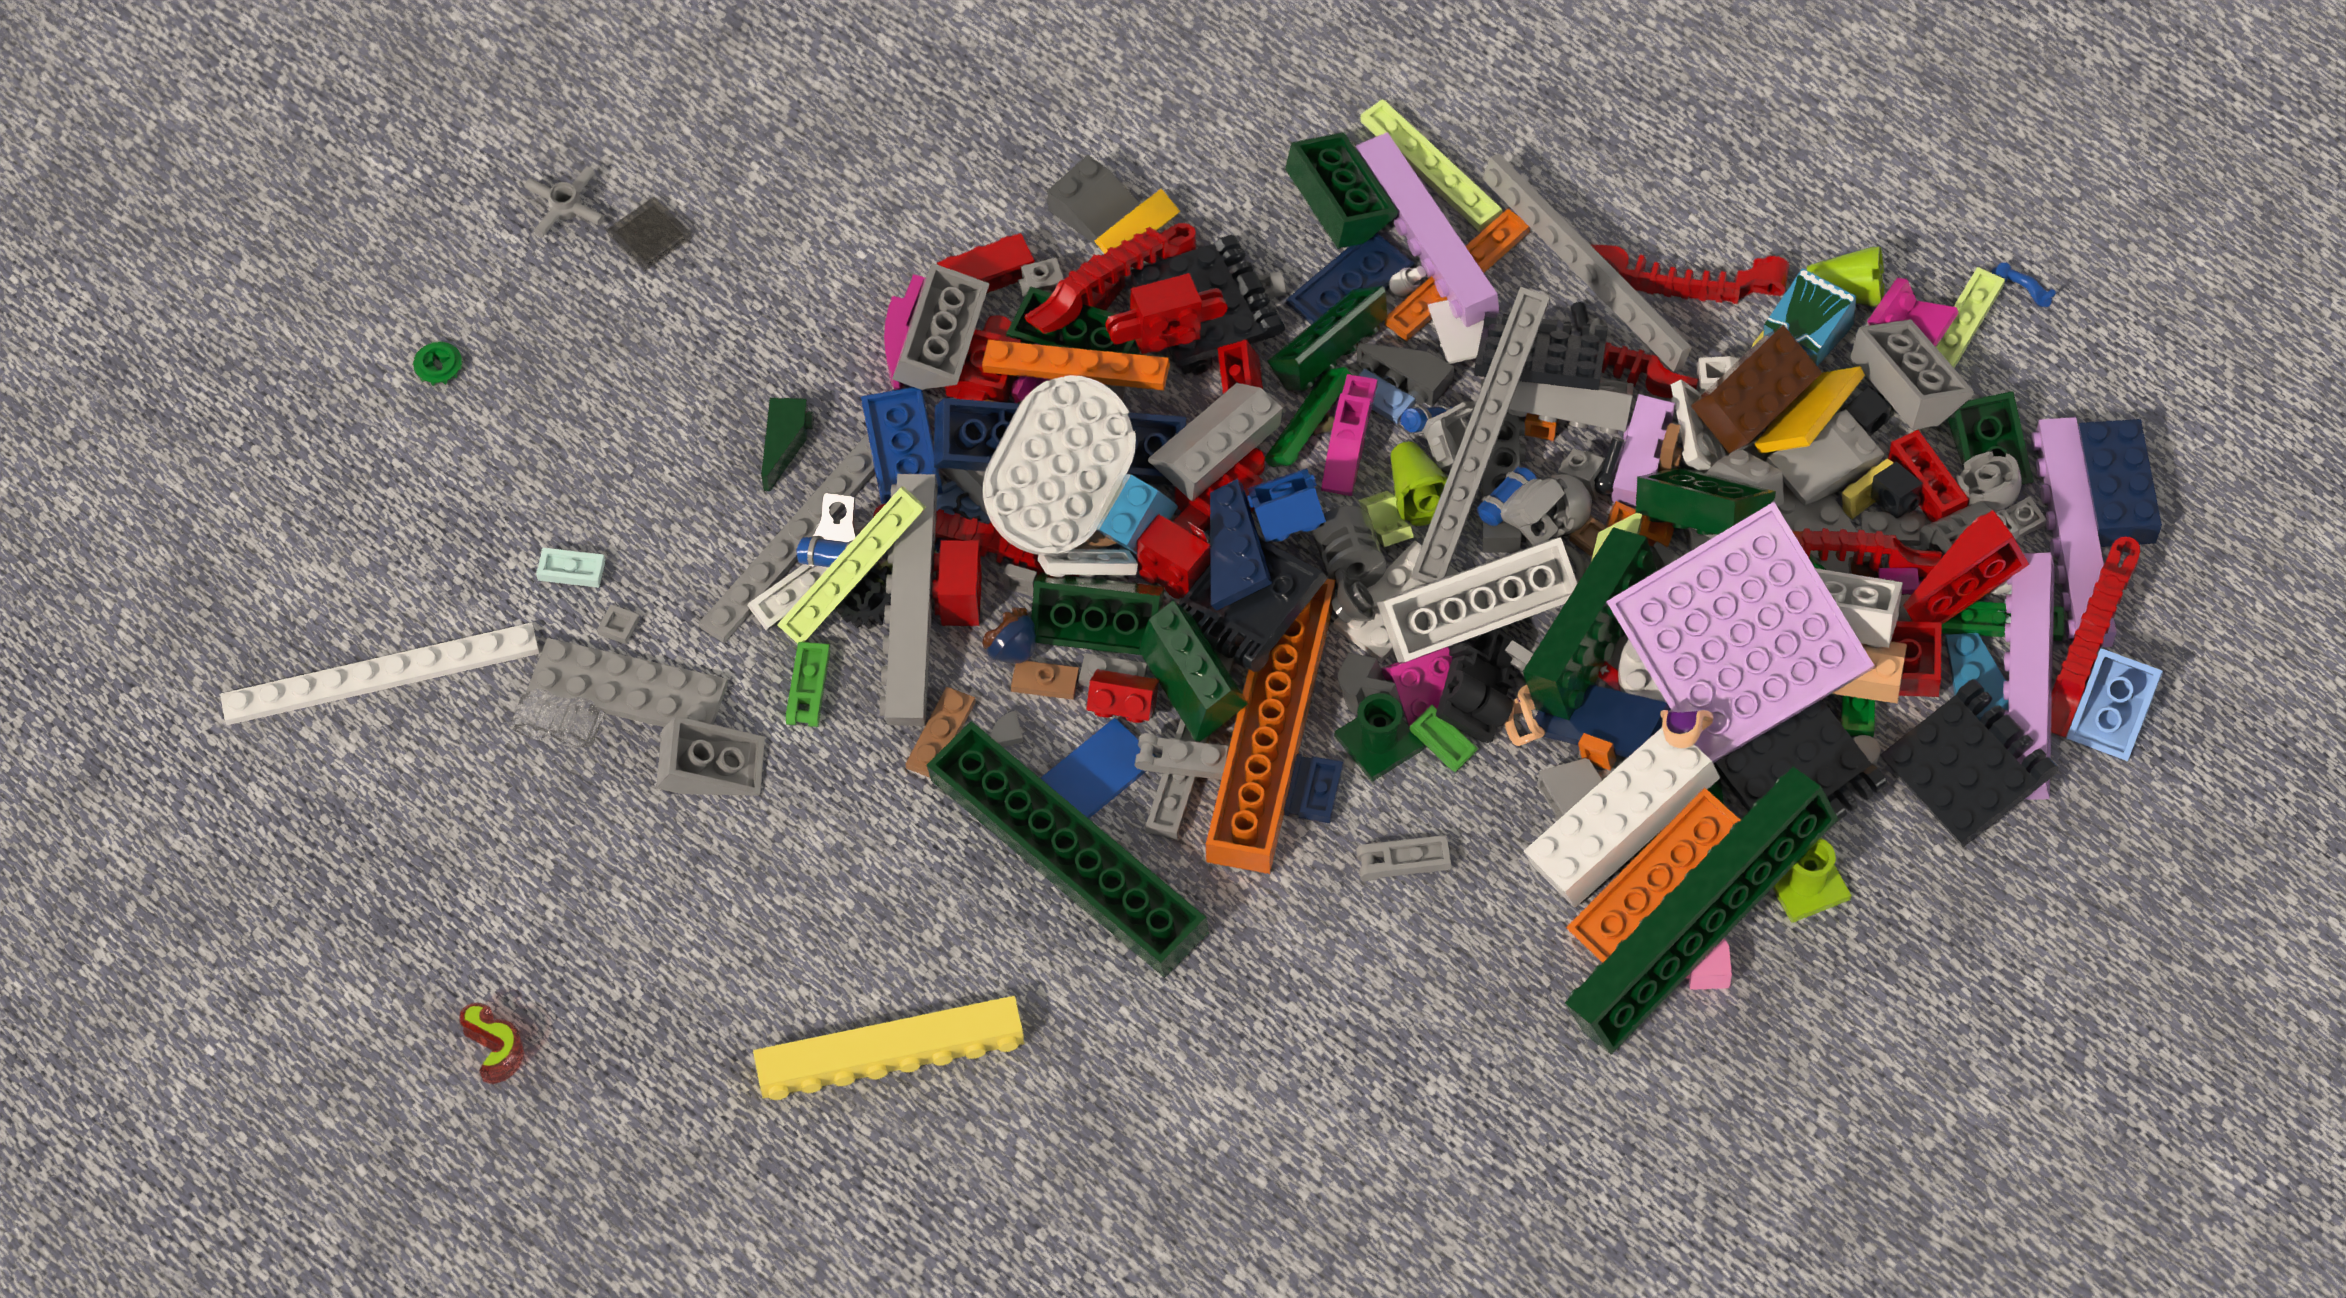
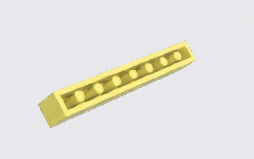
M1015 996L756 1049L753 1050L763 1099L780 1100L786 1098L789 1093L797 1091L814 1093L826 1085L847 1086L852 1084L855 1079L864 1077L880 1079L885 1077L888 1072L898 1070L906 1073L918 1070L921 1065L931 1063L942 1066L951 1063L953 1059L966 1056L969 1059H976L982 1057L988 1051L998 1049L1001 1052H1009L1015 1050L1018 1045L1024 1044L1016 999Z

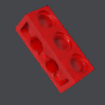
M1915 430L1891 442L1888 459L1893 463L1898 462L1923 483L1919 507L1931 523L1967 507L1968 497L1919 430Z

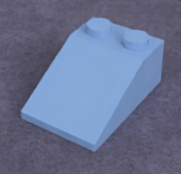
M2100 648L2066 739L2128 761L2163 671Z

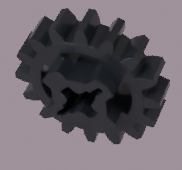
M877 562L835 608L839 614H842L841 617L846 623L851 621L855 628H859L863 622L867 629H871L872 621H877L880 626L883 625L882 617L884 616L885 605H891V594L886 593L887 574L891 575L892 571L887 566L882 568L880 563ZM873 577L881 579L884 582V584L882 585L880 582H875L873 580ZM849 604L857 606L860 612L852 610Z

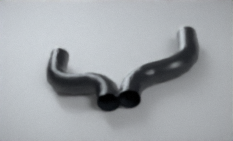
M968 492L960 494L956 499L957 506L953 508L954 513L961 514L963 518L981 520L980 516L971 518L965 512L959 511L962 506L961 499L969 497Z

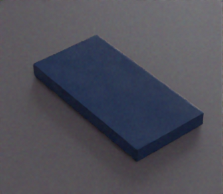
M1376 233L1364 244L1349 246L1290 295L1286 299V304L1312 324L1353 289L1383 286L1387 291L1390 289L1389 282L1391 277L1404 268H1414V262Z
M1589 685L1584 693L1581 707L1577 710L1575 709L1570 720L1542 711H1538L1535 720L1545 730L1543 737L1578 745L1583 733L1613 743L1615 755L1628 758L1661 729V711L1668 710L1670 712L1671 709L1667 702Z

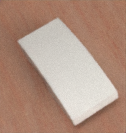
M2030 496L2006 510L2003 509L1995 512L2014 536L2015 540L2046 526L2047 519Z

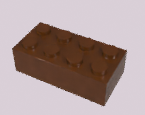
M1782 325L1761 338L1690 406L1730 454L1750 443L1822 371L1788 329Z

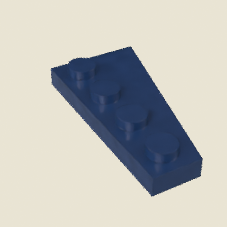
M1236 479L1210 492L1211 606L1216 611L1272 584L1244 486Z

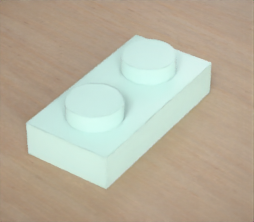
M542 548L536 573L538 581L599 588L605 565V557L603 554Z

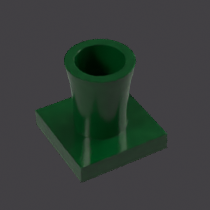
M1375 693L1364 698L1358 706V717L1334 731L1335 738L1371 782L1424 750L1422 741L1408 729V724L1403 720V710L1398 700L1384 693Z

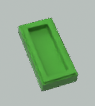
M1431 705L1408 729L1448 768L1456 772L1478 748L1456 727L1436 717L1437 709Z

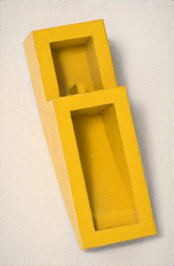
M1161 188L1098 237L1095 243L1105 254L1108 252V248H1115L1121 245V241L1132 239L1136 233L1142 234L1146 232L1148 227L1155 231L1159 230L1174 218L1180 210Z

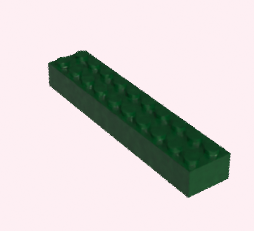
M972 721L926 765L931 781L1162 977L1165 978L1209 933L1206 916Z
M1794 766L1786 774L1780 776L1770 791L1754 803L1752 809L1731 827L1729 833L1708 851L1707 856L1695 868L1687 872L1679 885L1663 897L1661 903L1640 921L1638 927L1616 946L1615 951L1603 963L1595 967L1588 979L1571 992L1564 1004L1582 1031L1590 1039L1612 1055L1838 820V817L1819 784Z

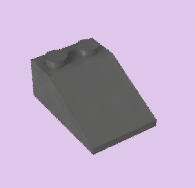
M1088 154L1047 191L1048 210L1097 247L1099 246L1095 243V240L1140 205L1137 199L1108 168Z

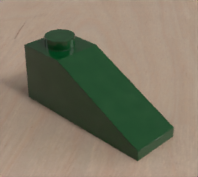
M770 398L761 472L764 491H771L807 440L808 429L813 430L814 412L808 410L807 399Z

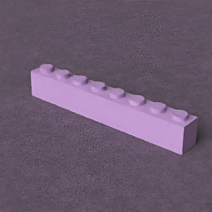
M1388 132L1356 145L1357 152L1398 211L1397 216L1394 218L1397 232L1400 236L1405 235L1413 256H1419L1422 267L1426 270V275L1434 278L1439 295L1442 298L1446 297L1448 299L1449 307L1454 317H1460L1467 328L1484 320L1485 312L1499 313L1497 292Z
M2076 417L2042 419L2038 421L2036 432L2031 434L2032 450L2038 451L2039 458L2036 459V473L2038 477H2043L2044 485H2041V500L2043 504H2048L2049 509L2045 516L2047 519L2046 528L2053 531L2054 538H2051L2050 549L2052 557H2057L2059 564L2055 567V577L2057 584H2062L2064 591L2060 594V605L2068 613L2069 620L2065 621V633L2067 639L2074 641L2075 631L2079 629L2082 614L2086 612L2089 597L2093 595L2094 585L2099 580L2100 571L2104 563ZM2111 618L2108 634L2104 636L2102 647H2112L2116 635L2114 618Z
M2051 552L2023 553L2029 565L2007 580V584L2012 585V593L2006 594V612L2011 613V623H2005L2006 642H2010V652L2004 653L2005 671H2009V681H2004L2003 685L2004 700H2009V708L2005 710L2004 715H2010L2024 730L2023 736L2029 735L2033 740V744L2028 751H2025L2017 759L2020 764L2026 756L2038 748H2041L2047 754L2046 757L2051 758L2055 566ZM2050 779L2024 800L2050 799Z

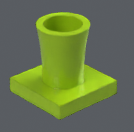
M1820 838L1772 888L1791 923L1851 900L1852 895L1834 865L1836 860L1835 851L1831 844L1823 838Z

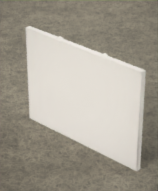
M1448 300L1428 304L1433 320L1432 324L1437 331L1441 343L1440 346L1443 348L1447 363L1451 364L1477 358L1484 320L1466 328L1460 317L1455 318L1452 314Z

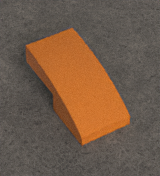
M1616 501L1611 508L1605 526L1608 528L1635 514L1636 510ZM1642 515L1639 535L1647 537L1649 546H1653L1658 541L1665 547H1668L1674 531L1672 523L1667 521L1651 522L1648 520V516Z

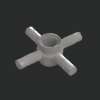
M586 166L572 184L560 182L551 188L532 178L527 179L525 188L547 199L550 211L533 230L537 236L543 238L558 219L569 220L576 215L598 226L602 225L605 216L581 204L579 195L595 175V171L591 167Z

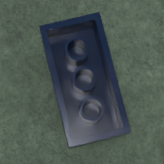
M2141 419L2079 423L2078 430L2100 547H2110L2120 537H2131L2139 545L2156 544L2162 523Z

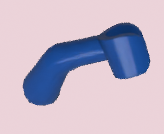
M2005 262L2000 263L1991 271L1992 274L2004 278L2005 283L2009 279L2025 287L2037 305L2041 307L2051 305V297L2055 296V290L2051 289L2047 292L2033 277L2011 269V266Z

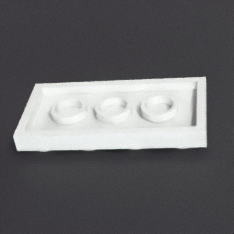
M1416 541L1386 569L1383 577L1376 584L1367 588L1374 601V620L1357 621L1353 619L1349 623H1345L1338 617L1333 622L1334 629L1372 657L1377 658L1380 663L1394 650L1377 602L1426 585L1411 579L1413 568L1422 547ZM1449 566L1445 578L1459 572Z

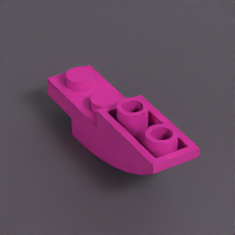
M914 274L905 297L892 296L885 321V354L889 377L894 390H900L904 383L892 380L925 280V277Z
M1347 374L1343 393H1340L1321 491L1352 496L1365 445V434L1378 386L1377 379Z

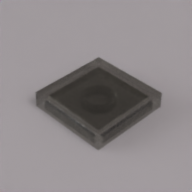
M652 197L607 229L608 235L644 271L692 239L691 232L655 197Z

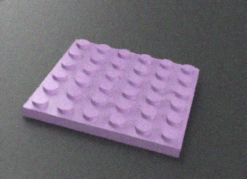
M1775 502L1606 601L1672 712L1706 710L1713 713L1712 724L1701 732L1700 737L1694 744L1712 763H1715L1875 668Z

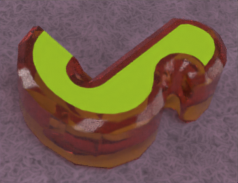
M478 1002L470 1003L460 1012L459 1020L460 1025L463 1027L464 1036L492 1050L480 1067L479 1071L482 1080L490 1084L503 1082L517 1071L525 1055L520 1032L512 1022L505 1019H494L489 1006Z

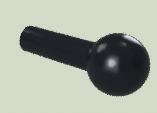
M1612 437L1603 469L1594 480V488L1598 494L1609 495L1613 492L1616 477L1614 473L1624 444V440L1621 438Z

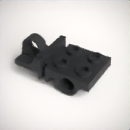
M1494 629L1481 635L1473 647L1466 643L1452 646L1449 656L1456 658L1452 659L1435 716L1482 742H1493L1497 727L1503 725L1512 712L1513 700L1506 695L1508 689L1513 688L1515 685L1509 679L1516 678L1518 675L1514 671L1515 667L1510 663L1513 658L1505 649L1512 640L1520 645L1522 642L1499 629Z

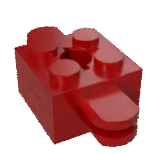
M1190 273L1131 288L1130 311L1111 315L1106 320L1105 326L1114 344L1136 340L1141 354L1152 351L1158 352L1167 347L1188 344L1200 339L1201 322L1222 317L1227 312L1228 306L1221 290L1218 288L1198 293Z
M1002 315L990 316L986 320L982 331L975 329L957 385L945 386L946 396L965 400L985 401L987 399L996 402H1008L1017 376L983 372L982 368L988 340L1021 343L1020 339L1006 336L1011 325V321L1007 317Z
M1254 448L1193 502L1175 487L1176 505H1178L1177 508L1182 512L1174 519L1173 523L1192 534L1189 523L1204 531V533L1207 530L1210 531V492L1238 479L1244 486L1246 497L1250 495L1248 488L1263 483V479L1259 477L1265 470V457L1258 448Z

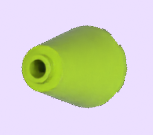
M1880 246L1868 247L1807 265V271L1855 295V304L1877 307L1885 296V283H1883L1884 264Z
M1411 441L1402 442L1392 450L1390 455L1397 511L1403 521L1408 520L1414 526L1431 524L1448 477L1417 443Z

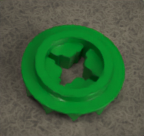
M433 342L425 345L416 353L413 360V368L415 374L419 376L422 382H430L433 386L439 382H443L446 385L449 379L457 378L458 371L462 369V357L454 345L447 342ZM435 356L442 363V370L434 366Z

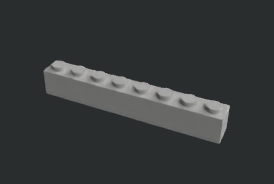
M897 474V484L891 485V498L904 486L926 508L888 549V563H893L892 575L887 574L886 593L891 594V605H885L884 612L885 624L890 625L889 635L883 636V654H888L887 666H882L881 684L886 685V697H880V716H885L887 725L926 726L938 483L935 474Z

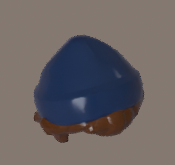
M1013 607L1012 613L1004 612L1002 614L1003 622L996 629L986 632L983 636V647L993 661L1014 664L1028 661L1034 653L1035 624L1028 616L1025 607Z

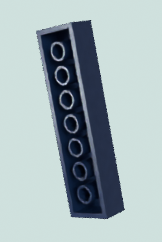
M943 398L935 406L934 468L986 471L997 446L1020 404ZM1129 412L1128 416L1132 429L1135 431L1136 446L1132 463L1126 474H1131L1149 484L1174 485L1148 462V458L1186 427V417Z

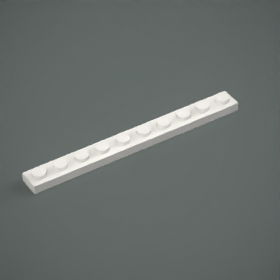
M527 623L221 693L226 725L236 724L539 654L533 623Z

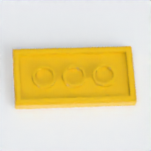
M1861 366L1822 372L1774 419L1755 443L1758 452L1767 453L1810 446L1864 378L1865 374Z

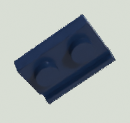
M1297 753L1284 807V815L1289 816V814L1298 815V818L1330 824L1342 775L1343 762L1314 756L1307 758Z

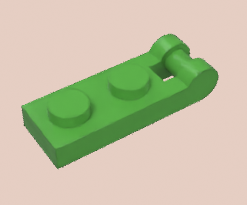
M798 642L786 710V725H797L798 722L808 723V727H819L831 651L830 644ZM799 704H809V711L798 710Z

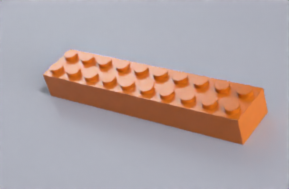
M1327 579L1269 652V660L1259 672H1253L1248 669L1242 694L1248 705L1237 714L1206 840L1207 863L1266 874L1271 872L1297 753L1299 754L1333 611L1331 600L1335 598V580Z

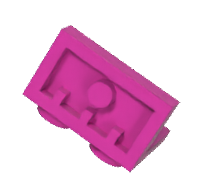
M1896 278L1867 322L1870 326L1911 319L1936 347L1959 312L1956 307L1917 301L1908 280Z
M1448 647L1407 662H1396L1381 668L1385 680H1392L1396 685L1402 704L1401 707L1409 727L1431 705L1438 709L1452 662V656H1449L1450 650Z

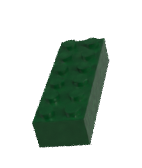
M1615 527L1608 534L1523 670L1536 710L1570 720L1575 709L1577 710L1581 707L1584 693L1588 686L1595 684L1599 671L1605 661L1612 657L1615 645L1620 637L1625 635L1624 630L1606 601L1657 572L1647 537Z

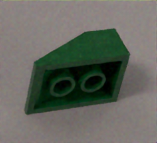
M2013 391L1968 400L1948 417L1951 433L1963 469V464L1976 455L1993 452V456L2006 457L2007 453L2017 460L2022 477V485L2034 482Z

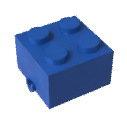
M1307 468L1248 488L1250 495L1247 498L1250 507L1255 509L1266 542L1271 540L1279 542L1287 539L1291 533L1300 530L1309 532L1317 529L1321 523L1326 522L1314 487L1317 486L1314 475H1310Z

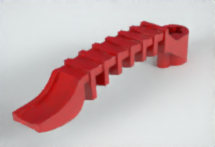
M1179 223L1162 233H1158L1151 227H1148L1146 232L1142 234L1136 233L1132 239L1121 241V245L1115 248H1108V252L1103 255H1096L1095 260L1090 263H1083L1082 268L1077 271L1072 270L1067 278L1060 280L1052 295L1042 305L1025 315L1026 321L1044 334L1066 326L1077 318L1083 304L1088 306L1094 304L1092 291L1103 294L1106 292L1104 281L1112 284L1118 282L1117 273L1129 276L1131 274L1130 267L1141 270L1144 268L1143 261L1153 264L1156 262V255L1167 259L1195 250V228L1190 224Z
M1591 245L1636 291H1644L1651 295L1656 293L1663 294L1665 297L1677 296L1686 300L1694 298L1704 302L1706 300H1715L1718 303L1729 301L1733 304H1738L1740 299L1752 293L1781 296L1786 290L1790 265L1786 259L1779 256L1754 259L1751 269L1746 271L1738 270L1734 282H1727V273L1723 271L1720 272L1717 281H1711L1710 271L1704 270L1701 280L1694 279L1693 271L1690 269L1686 270L1683 278L1677 277L1678 274L1675 267H1670L1667 275H1660L1661 266L1658 262H1654L1650 273L1644 272L1647 263L1645 255H1639L1634 270L1627 269L1629 257L1625 250L1611 245Z
M1606 342L1602 373L1605 372L1607 365H1614L1613 376L1614 378L1621 379L1624 368L1631 369L1627 383H1632L1633 387H1635L1640 373H1647L1645 381L1647 390L1652 395L1663 398H1673L1671 384L1679 380H1683L1697 390L1699 379L1671 372L1661 364L1657 356L1645 354V350L1639 349V351L1628 349V346L1623 345L1621 348L1611 346V343Z
M882 504L875 509L873 518L883 508L885 504ZM942 509L936 511L935 543L938 538L979 541L980 556L984 557L989 551L997 554L996 562L1001 563L1006 556L1012 558L1011 565L1019 567L1020 563L1024 562L1028 563L1026 569L1036 571L1037 576L1040 572L1045 573L1038 562L1037 554L1023 551L1009 543L999 534L991 522L985 524L978 522L976 518L971 520L960 517L961 514L955 513V515L944 513Z
M1804 528L1803 531L1792 530L1809 559L1811 551H1818V556L1823 561L1828 560L1829 551H1836L1835 556L1837 559L1845 561L1846 553L1849 551L1854 552V562L1862 565L1865 552L1871 553L1869 566L1873 571H1878L1882 554H1887L1890 568H1918V577H1926L1940 561L1942 555L1941 552L1911 549L1901 543L1896 535H1883L1882 531L1865 533L1864 530L1860 529L1858 532H1847L1846 529L1829 531L1828 528H1822V531H1810L1809 528Z
M2120 537L2113 543L2100 571L2099 580L2094 585L2093 595L2089 597L2086 612L2082 614L2079 629L2075 631L2074 641L2069 646L2067 658L2062 663L2060 675L2058 674L2052 690L2051 733L2066 738L2086 688L2085 682L2089 680L2090 670L2096 662L2098 650L2103 646L2105 634H2108L2111 618L2115 617L2116 606L2120 604L2123 590H2126L2138 565L2141 551L2140 545L2131 537ZM2123 552L2129 553L2126 559H2124L2122 566L2119 567L2120 556H2122Z

